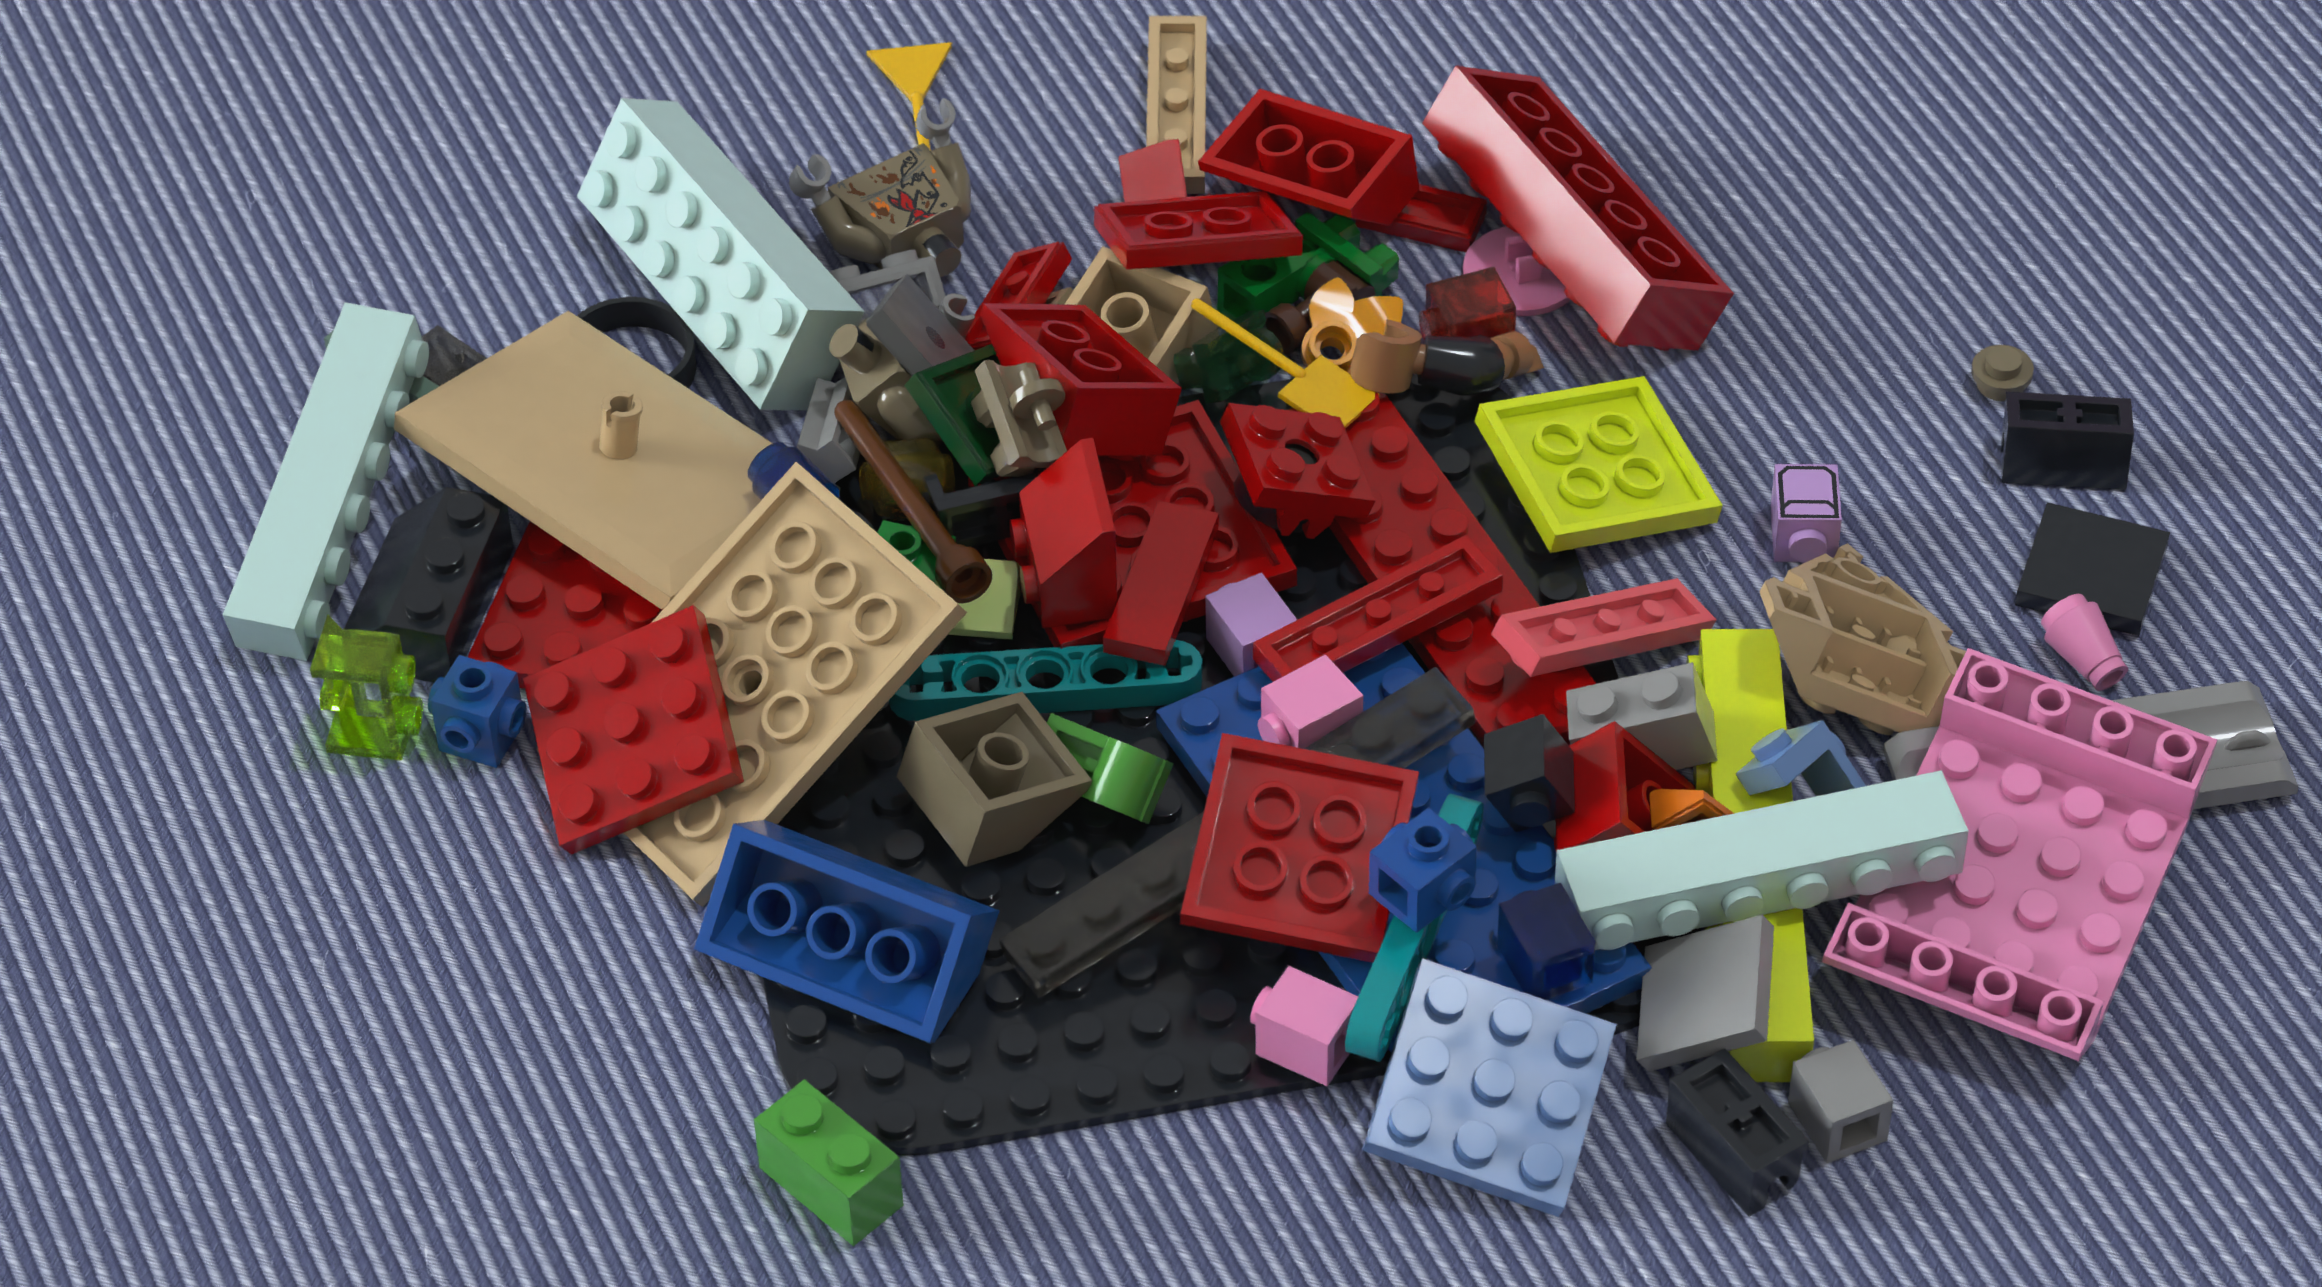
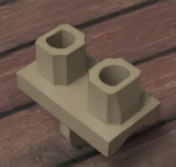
M984 360L974 370L981 391L971 401V405L977 421L981 422L986 428H996L1000 443L994 448L990 457L999 476L1021 477L1030 474L1036 468H1048L1067 451L1053 411L1059 408L1065 401V392L1058 380L1052 378L1040 379L1035 363L1028 362L1015 366H1002L993 360Z

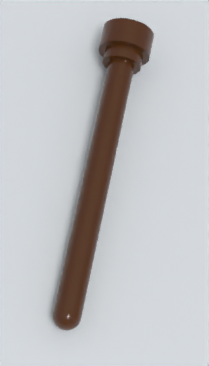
M851 400L840 401L834 410L836 419L936 558L935 579L941 589L959 604L968 603L979 598L991 584V568L976 549L955 542L855 402Z

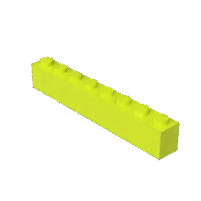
M1701 629L1698 655H1687L1686 664L1693 662L1714 711L1718 761L1693 766L1695 789L1705 791L1733 813L1792 802L1791 782L1784 787L1749 795L1736 776V773L1755 757L1751 748L1759 740L1778 729L1784 728L1785 731L1787 730L1780 647L1774 630ZM1798 908L1763 915L1774 926L1767 1041L1728 1051L1755 1082H1791L1793 1062L1800 1060L1812 1051L1814 1047L1803 909ZM1731 921L1722 924L1704 927V929L1707 930L1733 922Z

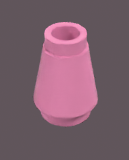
M2074 594L2060 600L2044 614L2041 625L2046 631L2044 635L2045 642L2088 682H2091L2097 691L2112 687L2126 675L2128 667L2122 660L2118 647L2096 602H2088L2082 594Z

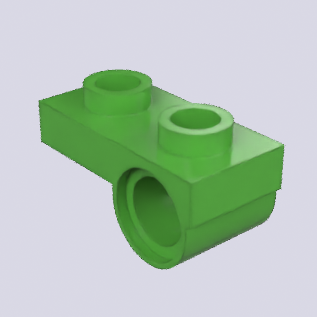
M1051 713L1047 724L1092 779L1087 792L1081 797L1149 824L1173 763Z

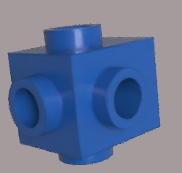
M458 655L447 675L439 677L434 682L428 698V711L433 714L439 751L494 768L499 766L525 723L527 707L525 701L521 700L517 672L506 669L494 662H482Z
M1428 807L1410 822H1402L1394 826L1386 834L1382 842L1370 851L1369 894L1417 933L1447 909L1449 911L1456 910L1469 899L1476 885L1477 846L1463 828L1456 824L1447 823Z

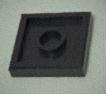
M2047 502L2017 590L2015 606L2046 613L2060 600L2074 594H2082L2088 602H2096L2109 629L2139 636L2168 547L2170 532Z

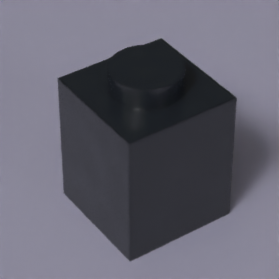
M1544 714L1484 734L1485 796L1516 833L1575 813L1573 750Z

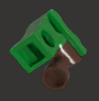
M1307 212L1295 220L1296 228L1303 235L1302 255L1229 261L1218 268L1217 311L1257 338L1265 334L1269 343L1278 352L1290 355L1301 348L1305 334L1312 328L1309 317V305L1313 295L1321 286L1339 277L1352 292L1354 301L1382 296V291L1398 279V254L1383 243L1363 253L1358 249L1360 247V231L1356 223L1351 219L1338 214L1321 222ZM1298 297L1304 299V301H1302L1296 307L1291 305L1292 303L1298 300Z

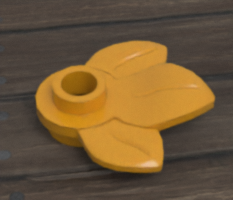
M1339 277L1321 286L1313 295L1309 305V317L1312 328L1305 334L1301 346V357L1305 367H1308L1315 359L1322 355L1320 352L1322 348L1332 346L1337 348L1342 356L1337 360H1328L1351 375L1350 367L1357 338L1363 333L1371 332L1383 335L1387 319L1401 323L1403 300L1395 296H1374L1354 301L1352 292Z

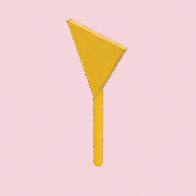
M952 42L866 51V55L912 102L915 126L919 110L924 105L923 100L952 48ZM916 127L918 145L924 143L931 151L929 139L923 137Z

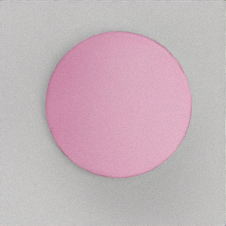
M1501 227L1482 235L1469 247L1465 254L1463 279L1466 288L1478 302L1489 309L1513 316H1536L1554 311L1570 301L1564 292L1565 286L1551 270L1541 266L1533 258L1532 248L1518 233L1510 230L1508 227Z

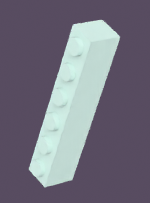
M344 303L223 612L224 620L236 647L307 661L315 639H322L325 635L330 619L329 602L335 586L343 585L347 578L350 567L349 549L355 534L362 533L367 525L370 514L369 497L376 480H383L388 470L390 461L389 444L395 431V412L409 405L408 394L415 377L421 378L427 367L429 347L428 343L422 339L415 315Z
M1941 770L1557 850L1554 893L1577 954L1598 949L1612 950L1631 942L1665 935L1679 936L1693 929L1731 921L1736 922L1758 915L1793 908L1807 909L1821 902L1859 894L1874 895L1888 888L1921 881L1935 882L1942 880L1949 875L1963 872L1969 830Z

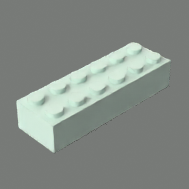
M621 98L577 197L760 410H807L817 378L831 381L840 363V360L830 353L829 345L833 334L845 324L858 326L865 311L678 101Z

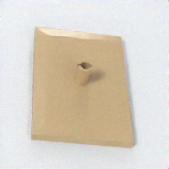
M570 311L561 314L395 412L394 430L661 610L666 607L791 468L794 458ZM834 483L827 489L839 499L841 487Z
M797 462L792 465L652 621L655 622L692 605L705 614L744 782L626 831L624 834L692 900L702 907L710 899L733 824L767 820L778 824L967 613L949 595Z

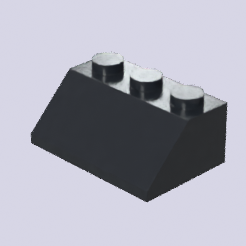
M446 487L396 517L332 653L333 664L433 683L439 677H445L458 655L467 656L514 549L508 506L489 494Z

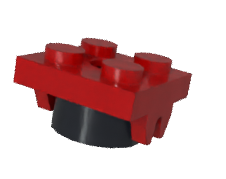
M1228 404L1220 423L1240 470L1233 484L1234 493L1242 508L1252 517L1273 529L1279 530L1283 536H1289L1292 532H1304L1306 538L1314 539L1329 527L1335 516L1366 519L1376 500L1340 417L1322 412L1306 413L1276 409L1267 405Z

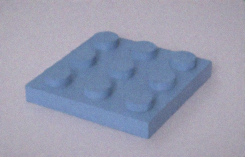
M1422 958L1416 970L1362 1151L1559 1217L1566 1205L1617 1024Z

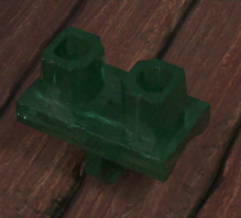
M1264 310L1248 311L1233 320V322L1284 355L1279 339L1272 332L1264 328L1266 322ZM1222 328L1209 333L1206 337L1192 344V347L1184 348L1174 354V364L1180 387L1182 389L1202 388L1206 403L1222 402L1251 383L1268 380L1281 370L1280 367Z

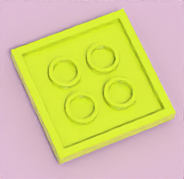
M1645 376L1479 404L1474 422L1550 553L1718 522L1723 505Z

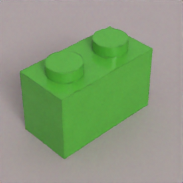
M805 1079L754 1119L759 1168L853 1247L904 1206L900 1157Z

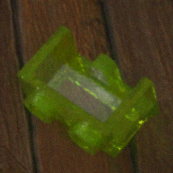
M327 614L310 667L313 678L324 679L320 692V708L322 710L335 711L325 743L326 752L402 761L409 736H417L419 734L423 719L422 699L410 696L415 681V657L403 654L400 635L357 629L345 630Z

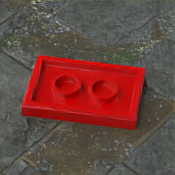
M1266 191L1106 203L1094 206V227L1126 270L1302 255L1303 235Z

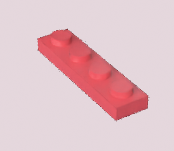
M1676 578L1502 614L1491 635L1510 654L1512 661L1532 677L1700 640V630L1712 629L1717 619Z

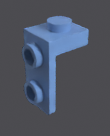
M1823 720L1786 731L1784 728L1778 729L1768 734L1751 748L1755 757L1736 773V776L1749 795L1787 786L1800 774L1803 775L1816 796L1867 786L1846 756V750L1842 741L1829 730Z

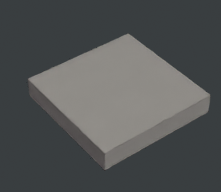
M1763 915L1645 946L1644 958L1651 965L1652 969L1643 976L1636 1060L1648 1072L1711 1056L1724 1048L1730 1051L1767 1041L1774 926Z

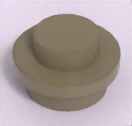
M1992 345L1980 350L1973 359L1971 369L1972 377L1980 393L1996 401H2005L2006 392H2023L2030 385L2034 372L2033 362L2030 357L2022 350L2008 345Z

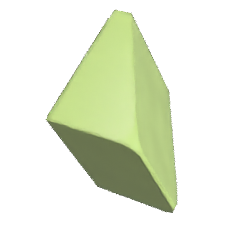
M984 559L992 570L991 584L979 598L968 603L959 604L967 613L949 632V635L1012 640L1021 593L1019 564L1015 561Z

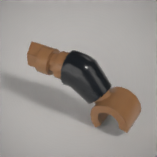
M1387 319L1383 335L1371 332L1363 333L1357 338L1350 371L1355 383L1365 389L1379 393L1392 394L1403 392L1409 389L1413 374H1418V384L1459 396H1471L1493 391L1504 379L1543 369L1544 366L1537 348L1531 345L1522 333L1516 331L1493 338L1483 335L1471 337L1426 336L1424 343L1420 344L1422 335L1419 331L1400 322Z

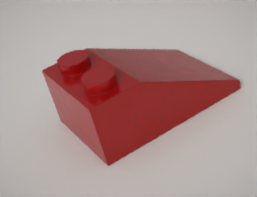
M983 303L980 316L1002 366H1015L1025 362L1035 363L1040 379L1052 378L1062 384L1065 392V401L1059 408L1053 411L1067 451L1080 439L1093 438L1097 456H1108L1116 460L1130 461L1135 456L1162 455L1182 388L1086 305Z

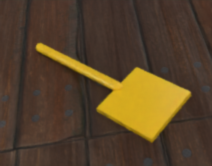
M1195 298L1192 300V309L1295 377L1278 392L1277 397L1297 411L1306 413L1322 412L1331 416H1338L1341 418L1346 429L1375 399V391L1359 386L1348 372L1324 356L1320 355L1308 367L1303 369L1201 299Z

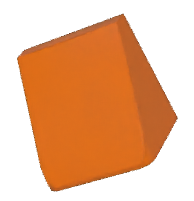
M1657 789L1650 792L1649 795L1652 828L1655 830L1734 814L1703 790Z

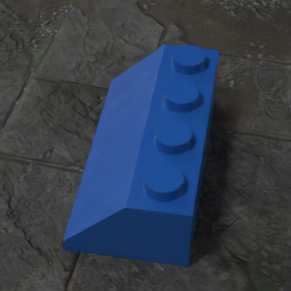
M767 820L734 823L694 950L928 1043H933L980 973L999 910Z

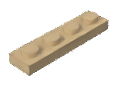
M1149 16L1146 147L1165 140L1179 139L1187 194H1205V172L1199 170L1198 161L1206 152L1207 16Z

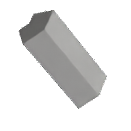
M845 377L837 383L817 378L792 461V465L797 462L826 488L856 470L860 457V451L834 414L835 407L840 401H853ZM863 412V414L869 421L870 417Z

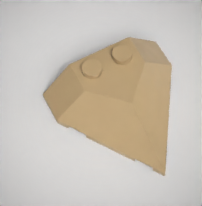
M1847 543L1839 547L1834 558L1825 553L1788 570L1783 581L1772 577L1764 582L1760 590L1762 601L1799 696L1807 705L1826 714H1834L1836 710L1858 717L1860 722L1866 727L1883 735H1892L1894 731L1900 733L1940 725L1945 695L1966 651L1950 645L1948 640L1953 631L1888 576L1879 577L1870 568L1861 564L1860 562L1864 556Z

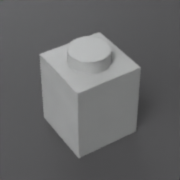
M1855 1040L1832 1048L1821 1047L1814 1049L1800 1060L1793 1062L1788 1103L1826 1163L1888 1140L1893 1099Z

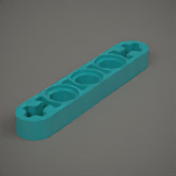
M1175 640L1165 666L1103 653V644L1068 646L1062 649L1061 647L929 655L888 702L891 710L897 716L910 721L923 720L1018 692H1023L1039 713L1169 705L1201 690L1202 658L1200 652L1193 645L1180 640ZM1106 668L1118 669L1126 675L1124 680L1111 685L1097 682L1092 676L1099 670ZM1178 668L1180 675L1168 676L1167 669ZM1138 669H1145L1146 679H1138ZM1042 672L1056 674L1062 679L1058 685L1047 689L1037 688L1028 682L1032 676ZM979 676L989 677L998 683L994 689L984 693L972 692L964 687L968 680ZM952 681V692H944V682ZM923 685V692L911 693L910 686Z
M1450 793L1446 797L1438 815L1447 823L1456 824L1463 828L1476 845L1483 819L1484 803ZM1447 910L1417 933L1394 915L1353 1008L1345 1037L1346 1052L1379 1062L1383 1059L1405 1010L1416 970L1422 958L1427 959Z

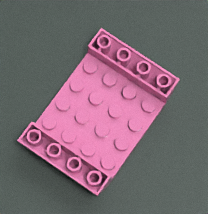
M1968 648L1945 695L1939 728L1917 775L1942 770L1969 830L1963 872L1949 875L1935 882L1921 881L1888 888L1874 895L1860 894L1856 905L1847 904L1823 955L1822 963L2079 1061L2096 1038L2173 861L2209 767L2217 739Z

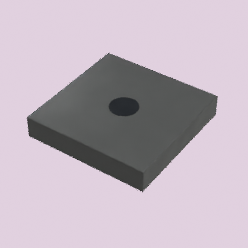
M908 274L890 288L866 320L867 327L911 377L919 371L974 351Z

